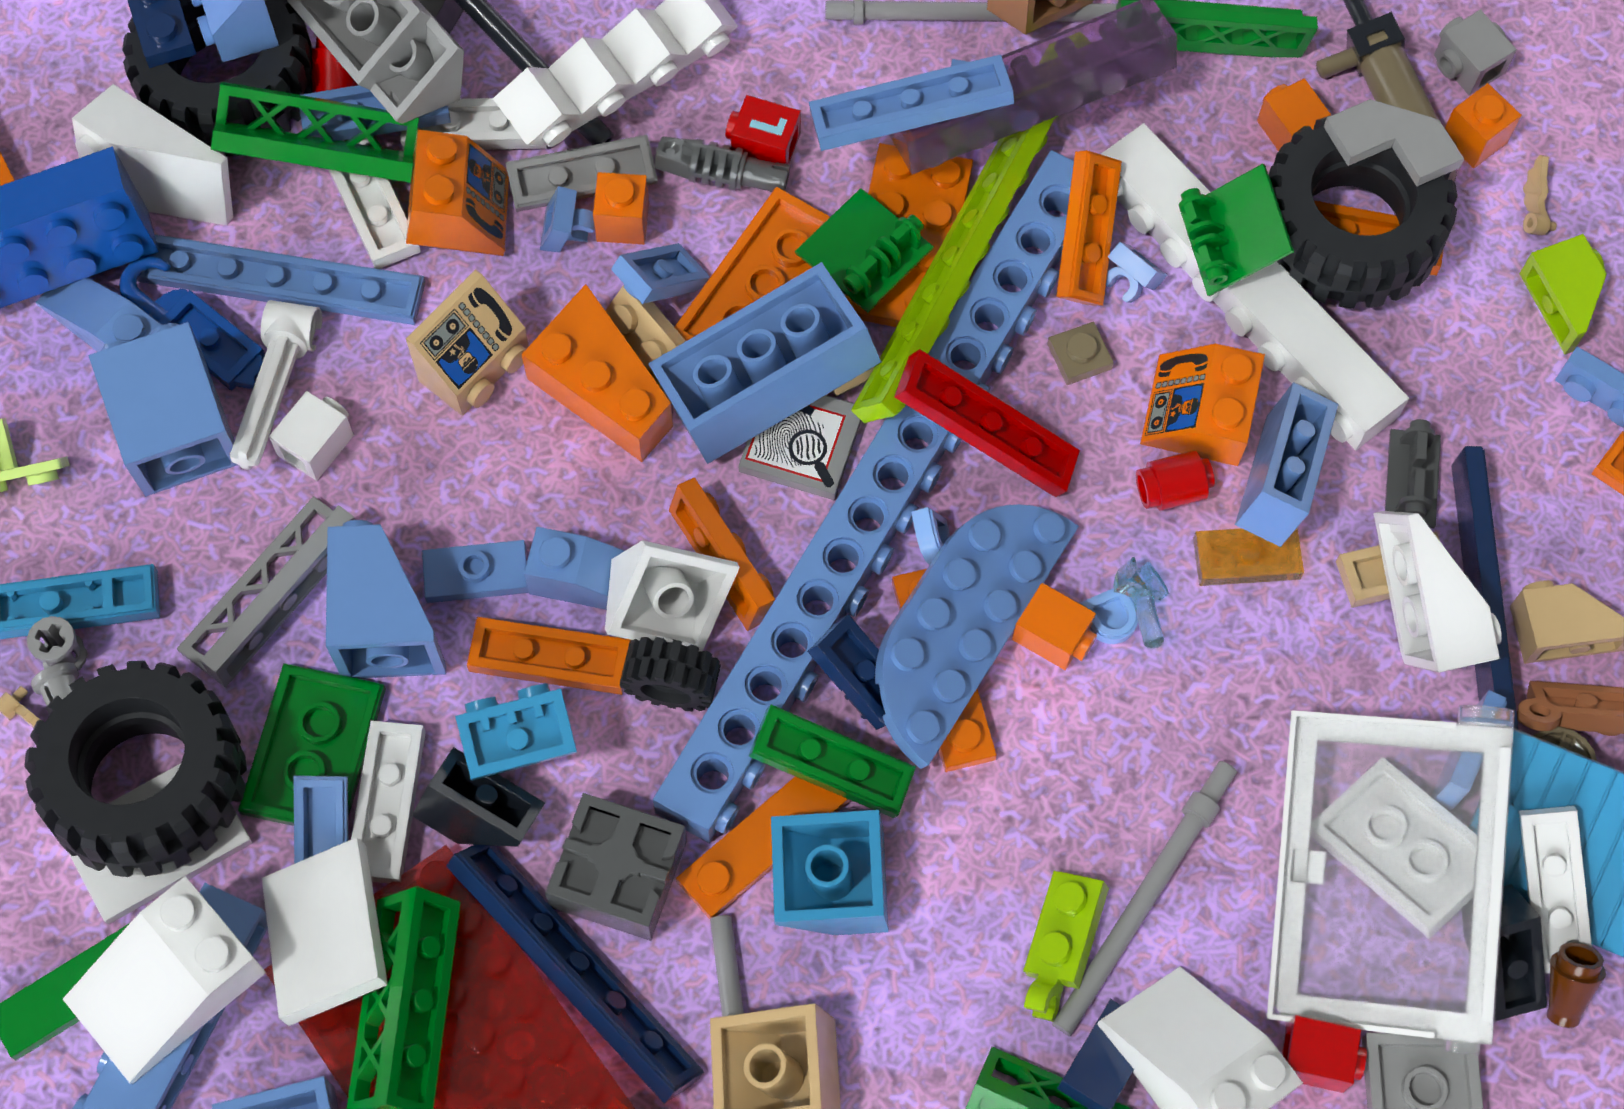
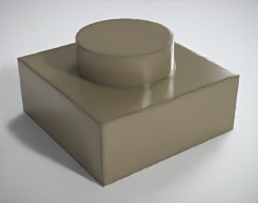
M1094 321L1048 338L1047 345L1066 385L1112 370L1114 362Z

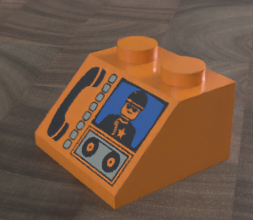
M418 129L410 183L406 244L504 256L509 186L507 169L468 136Z
M1216 343L1160 354L1140 444L1176 453L1195 450L1201 458L1238 466L1248 444L1265 354Z

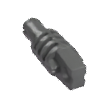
M662 137L655 156L656 169L686 178L690 182L695 183L697 178H702V184L710 185L712 180L715 181V187L723 188L724 183L728 184V189L732 191L741 190L742 186L773 192L778 187L785 191L790 173L789 164L774 163L750 157L749 152H746L744 148L737 147L736 151H733L731 146L726 144L719 148L718 143L712 141L709 145H705V140Z

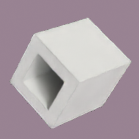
M306 391L270 434L269 438L277 456L318 481L354 434L348 421L349 414L343 406L332 398L325 397L323 400H320Z

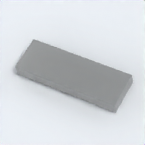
M648 135L505 162L516 212L547 206L558 186L576 190V200L594 197L598 172L647 175V185L657 184L658 181Z

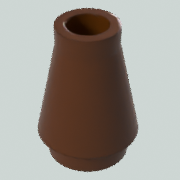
M1566 943L1560 946L1559 951L1550 958L1549 1006L1546 1015L1552 1023L1560 1027L1574 1028L1579 1025L1583 1012L1606 977V971L1603 967L1604 959L1592 947L1580 943Z

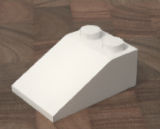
M112 84L72 117L76 139L75 146L79 158L113 146L149 212L228 225L233 219L227 157L215 150H211L210 146L124 90Z
M1393 511L1373 513L1400 652L1404 664L1439 673L1500 659L1497 644L1501 643L1502 635L1496 616L1491 613L1490 606L1419 513Z
M184 876L133 919L63 1000L128 1082L133 1084L266 972L200 892Z
M1178 967L1097 1023L1133 1067L1134 1075L1160 1109H1271L1303 1084L1268 1036L1181 967Z

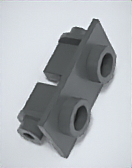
M1413 420L1410 422V428L1406 430L1390 429L1385 511L1419 513L1429 528H1435L1441 435H1435V431L1431 429V423L1427 420Z

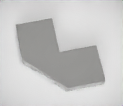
M1369 99L1329 116L1324 124V129L1348 166L1392 147L1416 186L1461 168L1464 157L1439 119Z

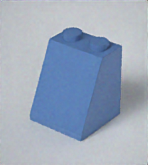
M189 322L180 325L176 323L164 324L155 328L150 335L132 341H113L103 346L101 351L88 355L124 465L145 497L238 465L230 459V452L235 440L199 342Z
M350 520L343 523L342 526L328 527L326 648L339 674L356 679L446 675V663L435 633L381 524L374 525L365 520Z

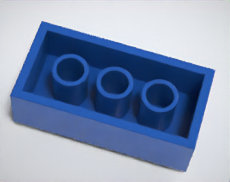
M113 146L0 186V308L159 252L149 211Z

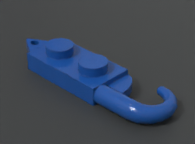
M148 256L128 264L122 272L119 282L122 297L130 300L161 325L169 323L180 325L189 322L199 342L210 374L231 391L236 387L254 388L265 357L263 348L190 290H172L163 294L155 302L143 293L137 286L139 275L148 269H159L168 272L171 269L168 262L161 258Z

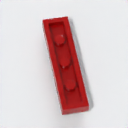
M921 349L909 355L894 398L1052 496L1057 497L1067 492L1080 453L1078 448Z

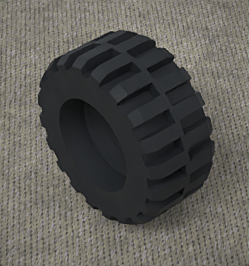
M180 0L197 53L206 47L197 17L206 15L203 5L194 7L191 0ZM264 0L279 46L261 51L258 58L246 71L222 82L297 95L312 93L311 48L313 47L305 21L287 0ZM131 17L128 23L131 33L127 32L123 39L122 50L125 55L123 64L137 100L211 147L221 82L201 83L182 77L181 73L192 56L149 68L133 17ZM230 96L227 122L249 125L262 116L251 99ZM262 101L268 110L277 105ZM287 106L273 117L285 132L291 131L289 121L291 119L297 122L301 120L300 108ZM267 121L259 126L260 128L274 130ZM225 152L226 157L239 155Z
M1327 117L1318 119L1314 129L1310 126H1304L1293 134L1291 142L1283 144L1276 154L1274 164L1269 171V178L1294 250L1292 254L1277 262L1302 287L1313 292L1312 298L1324 304L1326 299L1329 298L1339 301V307L1354 309L1357 302H1365L1367 308L1384 305L1388 295L1391 300L1397 301L1408 295L1412 286H1420L1429 277L1433 266H1436L1455 223L1457 208L1454 204L1458 197L1456 183L1452 179L1448 180L1451 173L1449 172L1416 186L1392 147L1348 166L1324 129ZM1340 186H1352L1368 190L1382 198L1391 207L1397 216L1399 226L1389 232L1371 236L1356 235L1343 231L1331 224L1320 213L1313 197L1324 190Z
M145 660L128 661L127 669L116 670L113 664L98 668L99 676L87 682L82 676L69 684L72 692L64 699L55 696L45 708L50 715L47 721L38 720L30 737L37 747H29L25 753L24 767L30 774L25 781L28 795L36 805L35 810L61 846L71 856L78 855L84 865L94 870L100 871L107 866L114 876L130 877L133 875L134 868H140L145 877L162 874V865L172 861L179 868L192 861L189 853L199 846L204 851L211 848L218 841L214 834L219 826L229 828L237 815L231 802L243 800L246 784L241 775L247 771L246 756L240 746L241 740L222 702L213 690H207L203 681L190 672L183 673L181 676L176 666L162 662L157 663L155 669L152 670L148 667ZM143 734H164L175 737L184 743V755L177 773L155 795L140 802L125 805L107 804L92 797V781L100 762L114 747L123 741Z

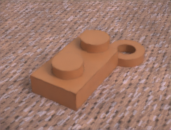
M1530 681L1526 695L1527 699L1521 701L1518 705L1517 719L1521 724L1533 730L1550 731L1557 727H1562L1575 731L1598 732L1607 736L1624 734L1623 687Z

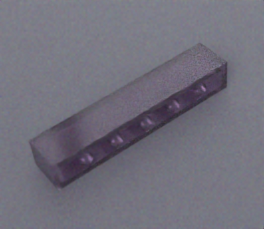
M1139 0L1002 55L1013 89L1014 104L889 134L911 174L939 166L943 162L959 155L981 149L1001 138L1028 130L1048 119L1063 113H1070L1078 107L1105 96L1117 94L1125 88L1150 78L1159 77L1167 71L1177 68V34L1154 0Z

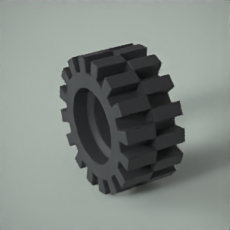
M641 637L640 641L634 639L631 641V644L629 643L619 685L620 688L624 689L625 693L635 695V699L640 701L649 700L653 705L660 706L661 704L673 709L679 707L688 712H693V708L703 711L705 708H709L713 702L721 667L720 660L712 657L713 654L708 651L699 652L698 646L692 644L688 647L684 646L682 641L673 639L671 643L666 642L661 637H655L654 641L648 637Z

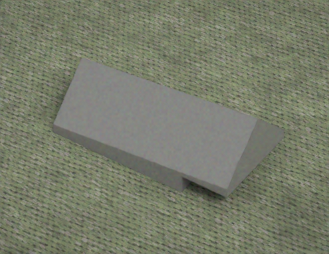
M287 0L358 85L369 89L396 122L403 124L460 100L464 50L418 0Z

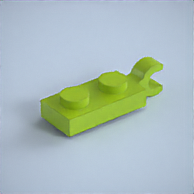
M1053 871L1023 970L1027 976L1036 979L1030 985L1024 1003L1026 1009L1033 1010L1032 1016L1034 1018L1054 1022L1059 1010L1064 986L1080 989L1109 891V887L1104 881Z

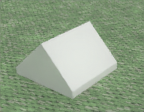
M642 540L611 559L605 631L607 635L630 640L637 639L640 641L641 637H648L654 641L655 637H661L666 642L672 643L674 639L682 641V645L687 647L691 644L698 646L699 652L703 651L740 567L734 561Z

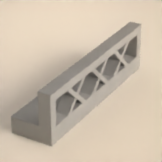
M313 496L177 647L179 653L226 688L327 574L328 527L342 526L347 521L355 520V517L339 505L333 511ZM317 513L325 521L303 544L302 529ZM296 537V546L287 547V545ZM292 556L269 582L268 567L277 557ZM262 574V584L253 585ZM259 593L235 620L234 605L243 595ZM227 614L228 622L218 623ZM225 632L204 656L195 650L208 634Z

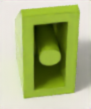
M1584 234L1532 252L1519 273L1565 355L1575 350L1587 332L1607 275L1602 256L1596 249L1590 246Z

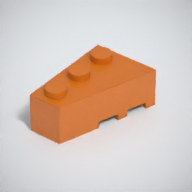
M587 284L580 289L521 354L526 378L641 462L644 461L673 427L671 402Z

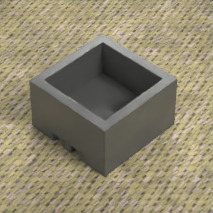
M583 793L572 820L571 831L563 844L560 860L555 865L545 892L549 905L553 909L651 941L687 843L685 826Z

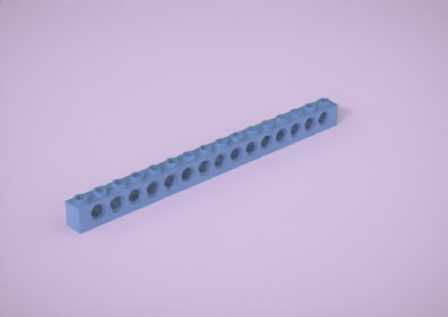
M1050 150L970 281L968 290L958 300L949 315L950 323L947 329L936 339L929 352L930 356L987 392H990V387L986 385V382L992 372L1002 374L1013 354L1014 348L1009 346L1015 334L1018 333L1024 336L1030 328L1037 309L1032 307L1037 297L1041 295L1047 298L1059 276L1060 271L1056 270L1055 267L1062 256L1074 161L1053 150ZM1057 210L1065 214V216L1056 217L1047 211ZM1035 247L1043 253L1031 254L1025 248ZM1011 284L1021 290L1018 292H1008L1001 286ZM989 322L996 325L998 329L987 331L981 329L978 324ZM965 360L974 364L975 367L963 370L956 367L953 363ZM907 405L896 416L886 418L654 796L653 805L656 814L668 821L684 825L686 831L709 844L717 831L722 834L728 832L740 809V806L734 804L744 786L750 790L755 787L766 766L765 763L748 756L766 709L770 705H774L789 712L796 699L802 702L807 700L819 676L813 672L817 663L807 651L839 619L847 614L856 617L869 594V589L864 587L872 572L878 575L883 573L894 552V548L889 546L897 531L905 534L913 523L911 512L919 509V507L914 505V502L922 490L927 493L933 490L943 470V466L939 465L938 462L946 450L954 453L962 439ZM918 438L924 440L929 446L923 449H913L907 446L905 442L909 439ZM887 478H895L903 482L905 486L897 490H890L883 487L880 482ZM870 518L877 521L880 527L873 531H864L858 528L855 523L861 519ZM838 559H846L851 561L856 567L850 572L841 573L832 569L830 564ZM820 600L827 603L831 609L825 614L814 615L809 613L804 607L811 601ZM795 642L802 645L806 651L798 657L789 658L782 655L778 649L785 643ZM772 685L779 690L780 694L773 700L761 701L754 697L752 692L758 686ZM735 728H746L754 735L752 740L744 745H735L726 739L728 732ZM710 771L720 772L727 777V782L722 787L714 790L704 788L700 785L699 780L705 773Z

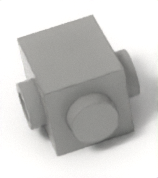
M1480 9L1465 19L1462 17L1453 19L1441 30L1439 34L1441 39L1434 56L1441 73L1449 79L1454 78L1465 92L1471 95L1485 84L1491 83L1504 75L1517 49L1506 38L1502 28L1492 22Z

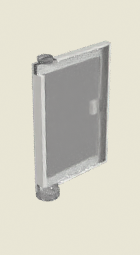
M1458 706L1457 723L1291 710L1267 1019L1289 1022L1295 1015L1366 1031L1446 1040L1445 1051L1480 1055L1481 1044L1493 1045L1514 738V710L1491 706Z

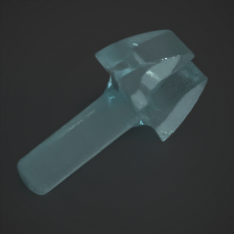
M1132 557L1118 569L1114 578L1113 588L1114 592L1127 595L1133 599L1144 646L1149 649H1155L1164 643L1155 602H1160L1169 592L1164 581L1149 561L1138 569L1136 559Z

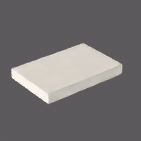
M180 764L108 804H132L155 795L172 780ZM236 815L229 828L219 826L214 834L218 841L211 848L204 851L199 846L189 853L192 861L179 868L176 867L173 861L163 864L162 874L145 877L140 868H134L133 875L130 877L114 876L107 866L103 870L97 871L84 865L78 855H70L104 922L109 925L159 897L184 876L189 880L251 845L253 842L238 815Z
M356 837L262 878L278 1015L282 1022L291 1026L388 985L367 848L360 839Z

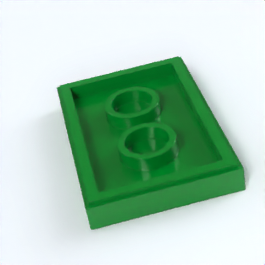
M283 663L246 782L243 800H241L238 808L240 815L294 826L293 776L305 775L348 776L349 817L363 769L370 721H377L386 691L385 685Z

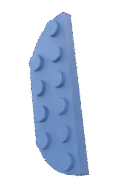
M1022 504L999 506L974 516L946 540L889 626L879 648L875 669V684L879 685L881 700L886 713L882 718L898 747L920 769L928 766L1012 634L1017 621L1040 584L1044 583L1079 526L1068 518L1045 508Z

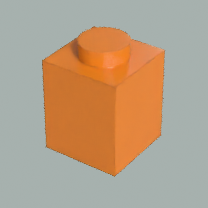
M1303 78L1289 86L1281 84L1270 90L1263 98L1257 122L1279 151L1283 144L1291 142L1293 134L1302 127L1310 126L1314 129L1316 120L1330 116L1331 113L1306 79Z
M1487 83L1453 109L1445 130L1457 145L1464 160L1474 169L1508 143L1522 115Z
M598 172L593 209L596 241L645 245L649 209L647 175Z
M1041 583L1017 621L1012 640L1066 671L1074 657L1083 661L1097 637L1096 633L1090 631L1096 613L1048 585Z

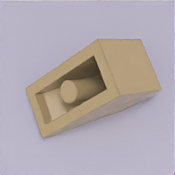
M1544 580L1528 584L1523 587L1522 591L1510 605L1524 664L1624 651V617L1573 583L1554 586L1553 581Z

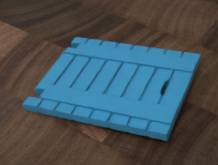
M1514 728L1504 886L1512 884L1529 903L1519 811L1575 806L1578 814L1591 943L1624 957V772ZM1480 801L1468 827L1477 835Z

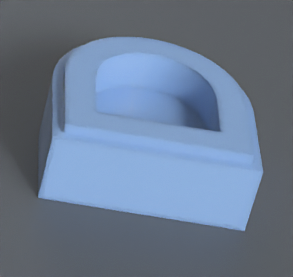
M926 507L911 513L920 551L925 561L930 565L940 548L950 537L947 519Z
M1125 584L1079 603L1096 613L1090 631L1097 634V640L1107 644H1118L1129 639L1135 632L1139 613Z

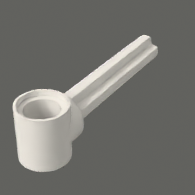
M269 300L265 305L261 320V340L267 351L230 452L231 461L240 465L242 469L250 470L252 466L260 464L295 360L303 357L307 351L313 352L316 349L317 345H312L316 329H321L322 312L319 307Z

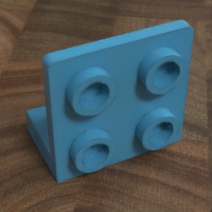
M544 683L518 690L519 699L499 704L496 697H489L465 704L466 713L456 715L455 718L471 780L577 753L561 689L550 691L549 684Z

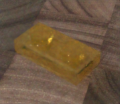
M1242 528L1196 531L1194 534L1193 545L1199 586L1300 580L1304 574L1297 528L1281 547Z

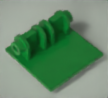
M1262 163L1206 195L1201 194L1198 188L1188 189L1181 194L1182 201L1178 206L1207 296H1212L1294 252L1265 164Z
M860 188L795 250V254L811 267L822 262L841 291L869 313L934 249V246L921 236L920 232L924 229V226L919 218L912 214L907 218H898Z

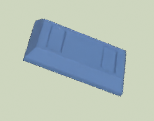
M293 776L294 864L348 841V776Z

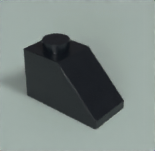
M453 747L428 784L412 817L457 844L518 847L545 802L499 774L471 780L465 754Z
M1512 884L1503 886L1495 1021L1547 1008L1541 916ZM1474 897L1462 908L1464 938L1469 952Z

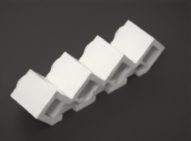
M665 0L655 10L635 8L602 39L582 37L549 68L527 67L499 92L493 100L526 145H548L552 147L567 138L573 130L600 115H610L619 109L626 100L649 87L663 85L673 78L679 70L687 67L705 54L707 57L716 55L729 44L730 39L728 35L738 25L719 0Z

